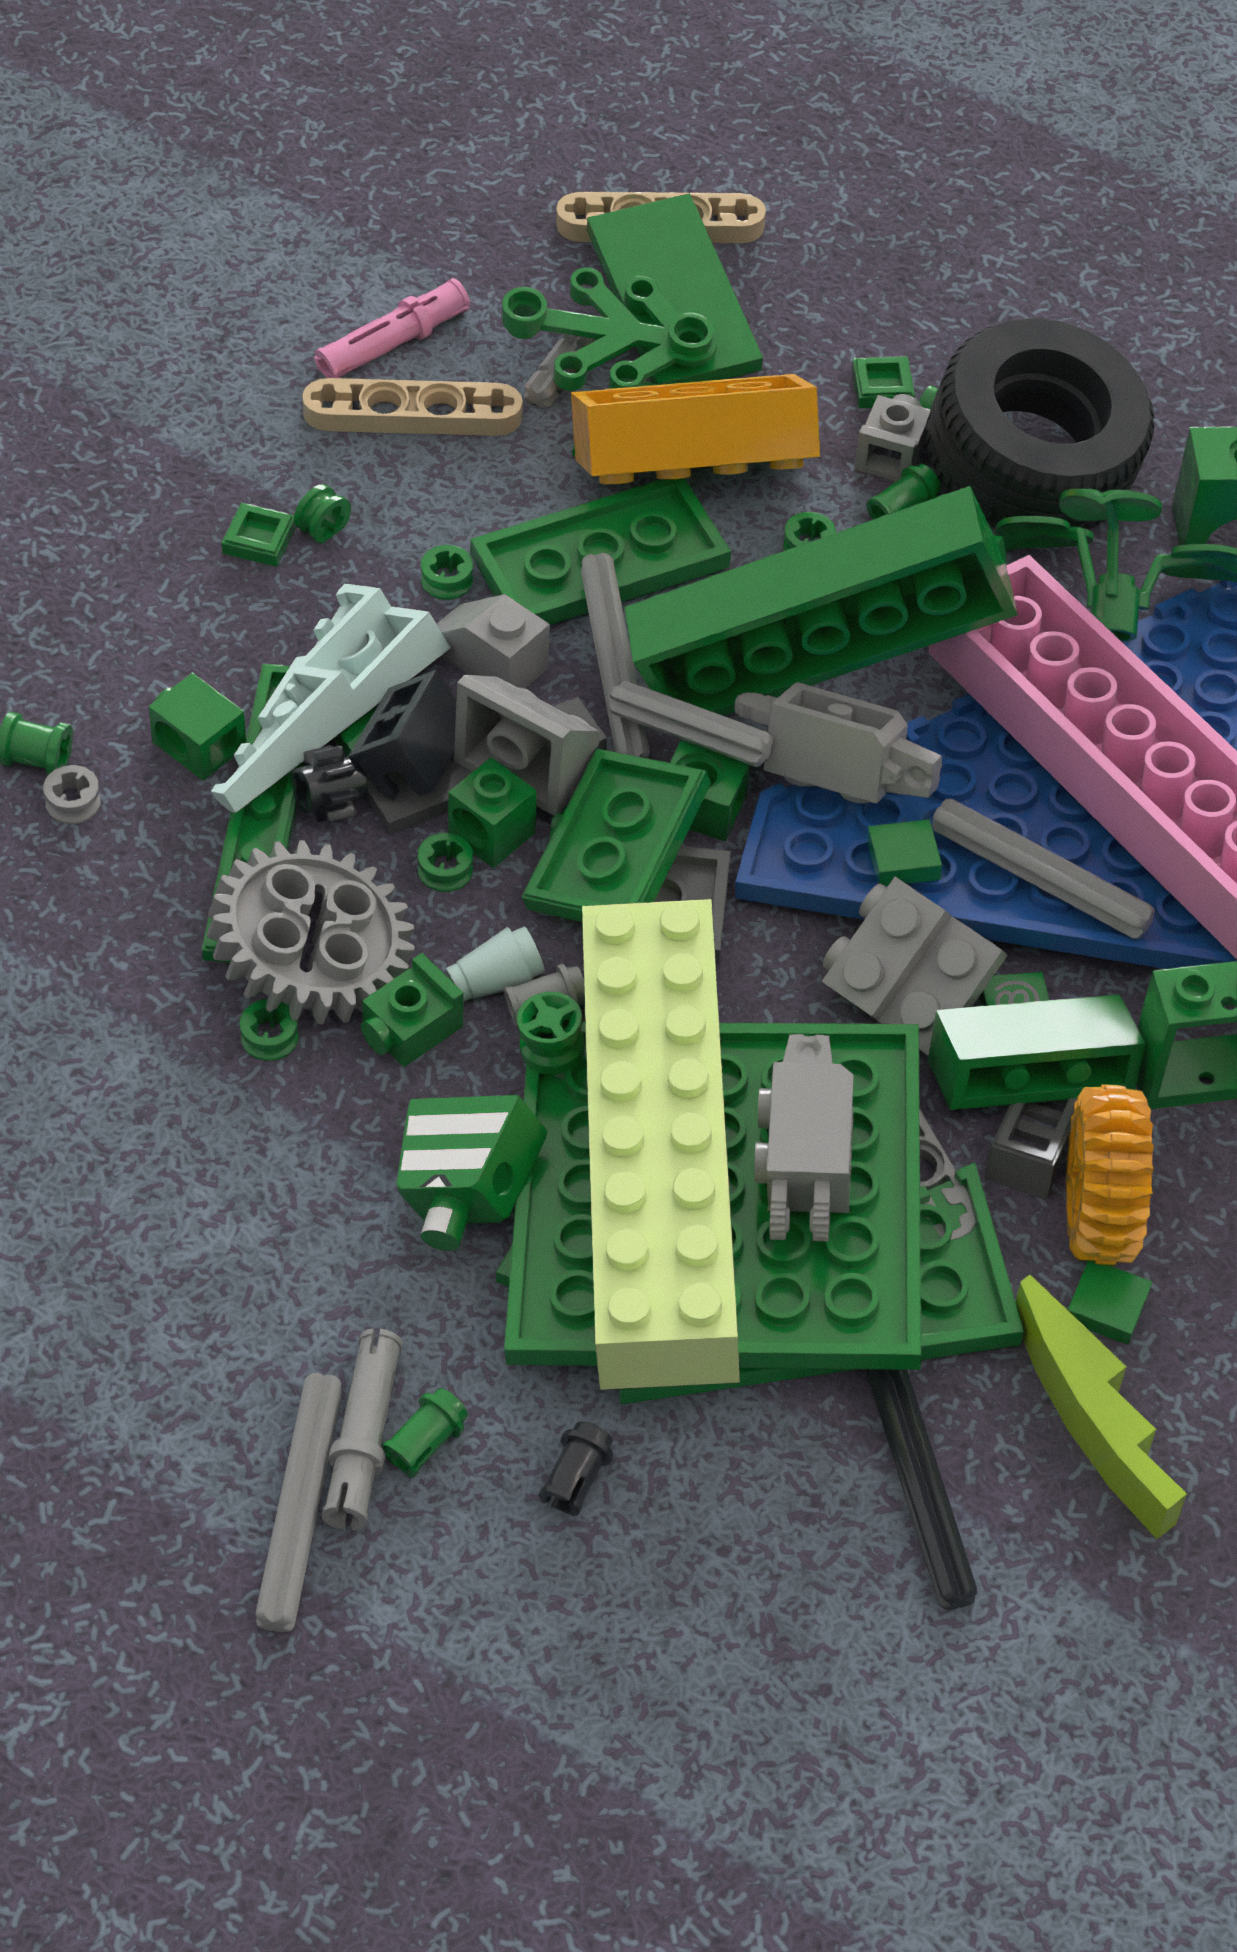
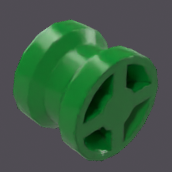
M560 992L539 993L524 1001L518 1010L517 1029L520 1034V1053L524 1063L536 1072L549 1075L564 1073L578 1065L584 1056L585 1041L581 1031L583 1023L582 1013L578 1003L570 996ZM545 1035H549V1036L551 1037V1039L542 1038V1037L545 1036Z

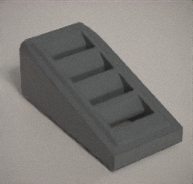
M1078 1098L1051 1101L1065 1106L1063 1112L1035 1103L1011 1104L991 1145L985 1179L1045 1200L1054 1183L1068 1146L1071 1116L1074 1114V1103ZM1023 1115L1056 1126V1129L1022 1119ZM1015 1136H1018L1020 1138L1046 1146L1047 1149L1044 1150L1022 1142L1015 1141L1014 1138Z

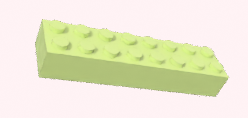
M712 900L582 906L595 1344L600 1390L740 1382Z

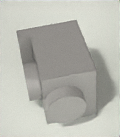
M900 394L892 399L878 395L865 425H862L859 431L854 469L895 481L899 480L904 468L910 465L916 466L926 444V425L930 409L923 408L920 402L910 395ZM876 446L901 452V460L874 453Z

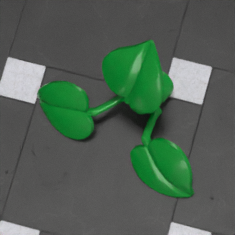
M1069 489L1060 495L1059 507L1067 516L1082 521L1107 520V573L1100 575L1099 584L1096 582L1088 547L1094 540V534L1091 531L1081 527H1071L1069 522L1064 519L1044 516L1007 517L1000 520L995 529V535L1003 537L1006 551L1020 548L1077 546L1088 593L1086 607L1091 609V614L1121 642L1137 638L1139 609H1149L1150 594L1160 573L1180 578L1237 582V548L1215 544L1179 545L1172 548L1171 554L1157 555L1141 589L1135 586V577L1118 573L1119 520L1132 522L1149 521L1158 518L1162 512V503L1159 499L1141 492L1109 490L1101 493L1093 489Z

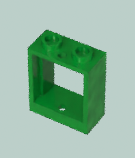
M1237 961L1152 971L1137 1027L1146 1043L1137 1084L1139 1091H1142L1146 1097L1150 1109L1237 1099V1034L1174 1041L1177 1029L1237 1022ZM1234 1005L1235 1009L1227 1010L1223 1006ZM1202 1077H1207L1211 1079L1213 1083L1210 1085H1205L1201 1083L1199 1079Z

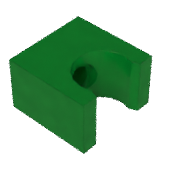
M1237 427L1189 428L1172 502L1179 545L1206 544L1210 535L1221 525L1237 520Z

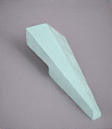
M344 584L336 594L340 607L331 620L329 618L320 619L314 628L318 642L306 656L295 658L258 716L262 727L258 737L252 745L250 743L241 744L234 754L239 767L225 783L215 784L211 790L216 800L229 811L236 813L303 762V753L305 751L324 746L379 704L388 688L410 680L451 649L429 611L391 607L380 588Z

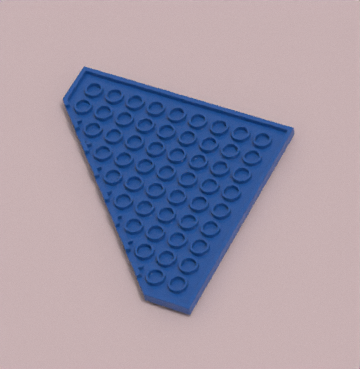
M1220 580L1218 584L1199 593L1194 588H1191L1155 605L1154 614L1138 621L1137 638L1122 643L1237 751V582ZM970 694L952 701L950 711L929 721L922 715L907 722L906 740L942 755L938 788L928 798L888 792L878 803H855L844 799L839 792L815 785H792L785 788L780 782L761 791L759 794L735 881L736 899L865 920L859 914L861 904L867 894L878 885L867 842L868 826L930 819L932 827L933 815L936 809L941 806L945 799H954L1150 904L1155 910L1150 928L1140 939H1132L940 835L932 828L942 863L941 880L909 883L907 885L946 910L952 917L985 939L1163 969L1237 961Z

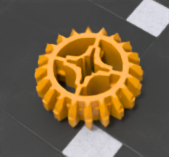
M1119 1085L1084 1087L1074 1103V1114L1071 1116V1129L1068 1135L1065 1183L1069 1248L1078 1260L1095 1261V1264L1116 1265V1262L1132 1263L1143 1248V1239L1147 1235V1219L1150 1216L1149 1206L1152 1194V1173L1154 1170L1152 1165L1154 1144L1152 1143L1153 1124L1150 1121L1151 1109L1142 1091L1126 1089L1125 1086Z

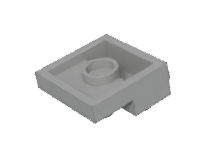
M894 877L888 887L878 884L867 894L859 910L860 916L865 918L852 939L850 940L846 936H842L830 947L823 961V967L828 970V973L822 982L882 1024H919V1050L928 1055L936 1010L972 1007L1008 955L999 947L952 917L946 910L897 877Z

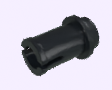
M584 1421L577 1422L573 1429L563 1432L560 1442L564 1448L545 1486H542L538 1495L543 1503H549L551 1497L554 1496L551 1507L571 1516L579 1515L582 1503L600 1467L609 1465L614 1455L610 1449L613 1443L610 1434L602 1428Z

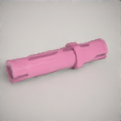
M452 278L438 286V288L417 298L409 296L399 301L398 308L387 315L360 327L323 348L315 350L316 356H314L316 366L327 378H340L414 338L420 341L430 336L433 331L432 329L437 325L470 309L468 306L470 305L468 294L463 285L457 279Z

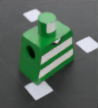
M519 1095L410 1100L396 1185L398 1193L425 1221L420 1237L427 1245L443 1251L457 1250L460 1246L466 1223H501L510 1216L548 1133V1130Z

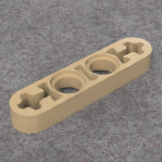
M570 193L558 201L556 227L563 237L571 241L591 242L587 232V217L688 193ZM690 193L712 243H747L758 239L763 234L766 208L764 203L757 197L743 193ZM575 215H585V219H576ZM712 215H718V220L712 221ZM737 216H745V221L737 220Z
M325 378L311 382L302 394L305 421L310 426L324 431L499 436L514 432L521 425L523 414L521 394L514 387L502 383ZM323 401H333V408H322ZM353 401H359V410H353ZM379 402H389L399 407L396 411L387 414L371 410V407ZM442 403L452 406L455 410L447 415H435L428 412L427 408L434 404ZM466 404H473V413H466ZM492 406H503V412H491Z

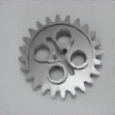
M300 840L295 854H289L287 849L278 841L274 843L269 857L259 849L254 848L247 863L236 859L233 862L229 876L222 875L208 911V917L212 921L207 932V938L218 941L213 953L214 960H231L225 975L227 980L245 977L248 980L243 994L246 998L255 996L261 991L267 994V1011L272 1012L283 1002L289 1005L291 1020L297 1021L304 1008L312 1010L318 1024H324L329 1010H334L337 1016L345 1023L349 1022L355 1007L362 1012V1000L408 969V962L415 946L409 943L414 930V924L402 921L408 908L407 904L389 902L395 886L392 883L376 886L372 882L377 868L374 866L366 868L361 872L353 868L355 854L349 853L339 862L333 859L331 845L325 844L319 855H312L305 840ZM315 891H319L323 898L312 937L314 948L308 961V971L303 972L300 969V961L310 928L311 920L308 915L314 903Z

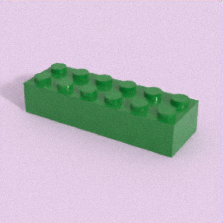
M970 486L625 607L632 660L649 689L722 716L735 712V701L737 695H741V693L756 692L757 694L762 693L764 696L779 697L796 682L812 686L1018 615L1006 561Z

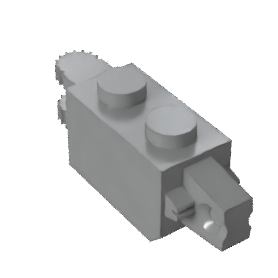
M799 682L793 684L778 698L769 695L764 696L762 693L757 694L756 692L737 695L735 714H739V717L767 725L768 731H763L770 733L773 737L772 754L769 760L764 762V771L784 776L791 784L797 786L815 785L839 792L844 799L855 803H878L888 792L928 798L938 788L942 755L906 740L908 725L897 710Z
M789 1035L783 1062H773L772 1089L759 1088L758 1128L769 1129V1142H756L755 1183H767L768 1210H770V1239L786 1240V1232L790 1229V1211L810 1212V1231L813 1233V1241H829L830 1212L849 1213L853 1134V1074L841 1064H833L829 1036Z

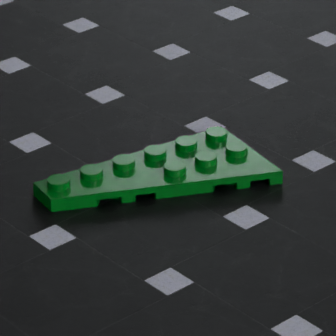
M975 1162L955 1171L954 1175L959 1185L964 1184L968 1191L976 1220V1225L972 1231L962 1238L951 1240L952 1230H957L961 1227L959 1217L967 1213L966 1208L962 1203L957 1205L949 1204L941 1191L943 1188L954 1187L951 1180L930 1190H927L925 1186L920 1187L921 1360L1019 1346L1022 1342L1024 1330ZM931 1197L936 1206L925 1203L929 1202ZM933 1225H942L944 1229L943 1237L938 1233V1231L935 1229ZM739 1368L740 1382L623 1388L617 1389L620 1404L857 1369Z

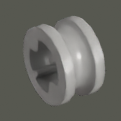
M68 765L55 769L46 777L43 784L46 810L52 818L58 822L76 824L89 820L98 812L101 805L99 783L92 771L86 767ZM77 788L80 799L67 801L64 790Z

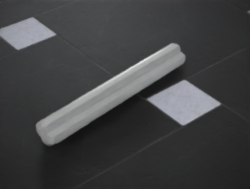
M606 553L598 555L589 554L582 559L581 575L614 749L617 753L649 759L650 748L645 726L616 716L609 709L610 693L613 687L619 686L623 681L637 684L613 558Z
M945 799L941 806L936 809L933 815L932 828L940 835L1132 939H1140L1150 928L1155 912L1150 904L954 799Z
M312 1373L304 1381L255 1613L257 1626L267 1631L289 1632L295 1626L342 1395L341 1381L333 1375Z

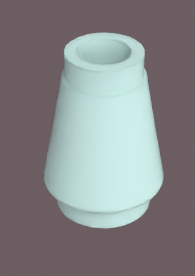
M525 926L513 932L506 927L456 961V964L445 968L448 978L464 992V1001L503 992L505 987H514L529 982L532 978L545 973L538 949Z

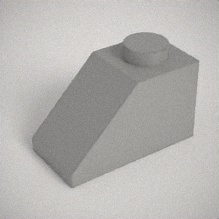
M505 594L459 604L437 623V626L451 647L441 656L469 675L497 676L517 688L525 689L548 669L550 624Z

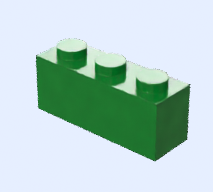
M1120 994L936 1010L928 1062L950 1110L1078 1098L1084 1087H1101V1085L1125 1086L1126 1089L1135 1090L1146 1043Z

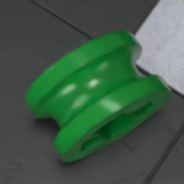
M317 485L309 490L300 500L294 514V524L302 532H309L314 541L323 544L345 528L350 518L351 504L343 496L336 495L334 490L328 485Z
M802 512L792 516L785 524L783 550L786 551L808 543L809 538L801 541L799 540L800 535H811L810 539L813 540L815 536L822 538L836 533L834 523L827 516L816 512Z
M440 545L433 547L424 554L421 560V584L430 596L451 600L460 598L471 589L473 583V561L471 555L464 549L455 545ZM446 567L449 568V573H452L456 569L457 575L445 577L444 571L437 575V570Z
M438 833L425 839L418 848V875L421 882L428 888L438 892H452L468 884L473 875V850L469 842L462 836L453 833ZM446 856V861L449 862L454 857L456 858V867L444 869V863H441L439 868L435 867V858Z
M261 999L251 1003L240 1017L241 1043L245 1051L256 1059L263 1061L279 1060L288 1056L295 1049L299 1041L297 1021L291 1020L288 1004L281 1002L276 1009L269 1012L266 1010L267 999ZM270 1022V1027L274 1028L275 1023H279L281 1034L269 1038L266 1031L263 1037L258 1035V1025Z

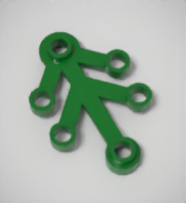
M590 267L575 270L570 280L569 294L571 299L580 305H592L602 317L549 309L543 294L530 287L514 288L505 294L502 301V324L512 336L518 339L532 338L540 330L598 339L576 352H564L555 359L553 380L558 387L568 391L582 388L586 383L588 371L635 346L654 349L634 361L624 360L615 363L610 370L609 389L640 387L645 379L675 363L687 367L703 365L714 357L718 342L711 323L705 317L695 313L679 315L658 292L657 283L646 276L633 277L626 283L624 306L604 285L603 276L599 271ZM580 285H591L593 286V288L587 289L581 287ZM636 293H643V294H646V295H648V296H647V297H639V296H636L635 294H636ZM631 312L636 314L648 313L658 326L640 323ZM565 369H574V370H576V371H578V372H577V373H567V372H565V371H563V370H565ZM620 378H630V379H632L633 381H632V382H623V381H621V380H619V379H620Z

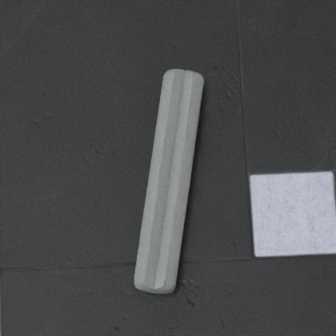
M628 681L621 682L619 686H614L611 690L609 709L616 716L754 767H759L763 762L768 761L772 754L773 737L766 731Z

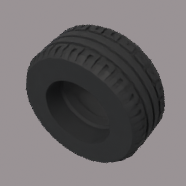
M1042 318L1013 319L980 330L974 336L966 339L952 355L927 419L926 444L932 465L948 491L951 493L970 486L989 524L996 526L1000 520L1013 516H1044L1064 519L1069 522L1071 527L1089 529L1099 525L1104 520L1082 521L1067 516L1059 507L1060 495L1069 489H1093L1101 493L1109 490L1130 491L1150 449L1155 428L1154 410L1142 379L1128 359L1110 343L1088 330L1062 321ZM1021 411L1045 417L1067 431L1076 443H1051L1032 437L1012 424L1003 412Z

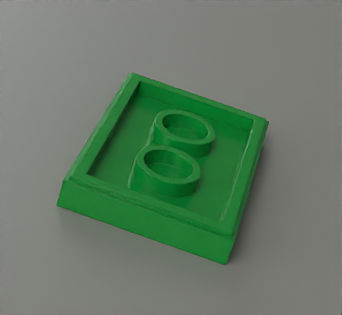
M596 748L521 897L527 910L583 922L582 906L654 902L711 785L707 771Z

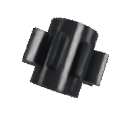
M330 745L305 751L303 755L307 766L295 768L292 773L293 794L301 811L304 813L315 812L318 822L327 820L328 823L355 817L356 812L352 802L364 800L368 789L366 774L361 766H354L348 756L344 757L342 746L332 748Z

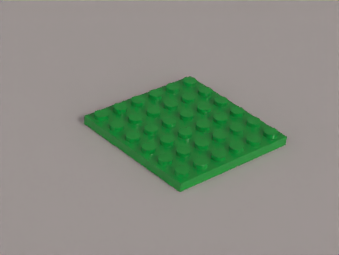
M586 1022L582 1023L581 1030L585 1041L584 1056L578 1065L567 1072L557 1075L541 1074L526 1065L524 1103L544 1125L548 1133L515 1205L504 1345L506 1365L598 1366L595 1344ZM719 1023L739 1368L921 1370L919 1024ZM545 1035V1036L542 1037V1038L551 1039V1037H550L549 1035ZM789 1035L829 1036L833 1064H841L853 1074V1134L849 1213L830 1212L829 1241H813V1233L810 1231V1212L790 1211V1229L786 1232V1240L770 1239V1210H768L767 1183H755L756 1142H769V1129L758 1128L759 1088L772 1089L773 1062H783Z

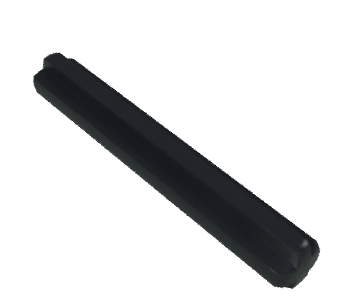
M870 1369L868 1380L938 1603L945 1610L969 1606L975 1602V1595L978 1589L908 1370Z

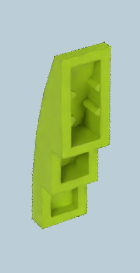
M1031 1275L1027 1276L1020 1282L1015 1302L1024 1330L1022 1339L1036 1374L1067 1430L1108 1487L1156 1539L1160 1538L1177 1524L1187 1493L1148 1456L1157 1429L1119 1394L1127 1366Z

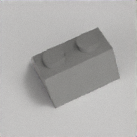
M464 675L457 682L454 762L473 772L492 757L537 790V807L552 815L561 813L569 803L595 749H598L600 731L589 726L582 718L568 715L538 699L529 690L517 688L497 676Z

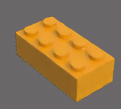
M795 374L571 392L575 460L591 476H599V483L633 482L634 473L656 471V478L681 479L691 476V468L713 466L714 474H738L747 472V463L769 462L770 469H796L804 466V458L820 457L817 387Z

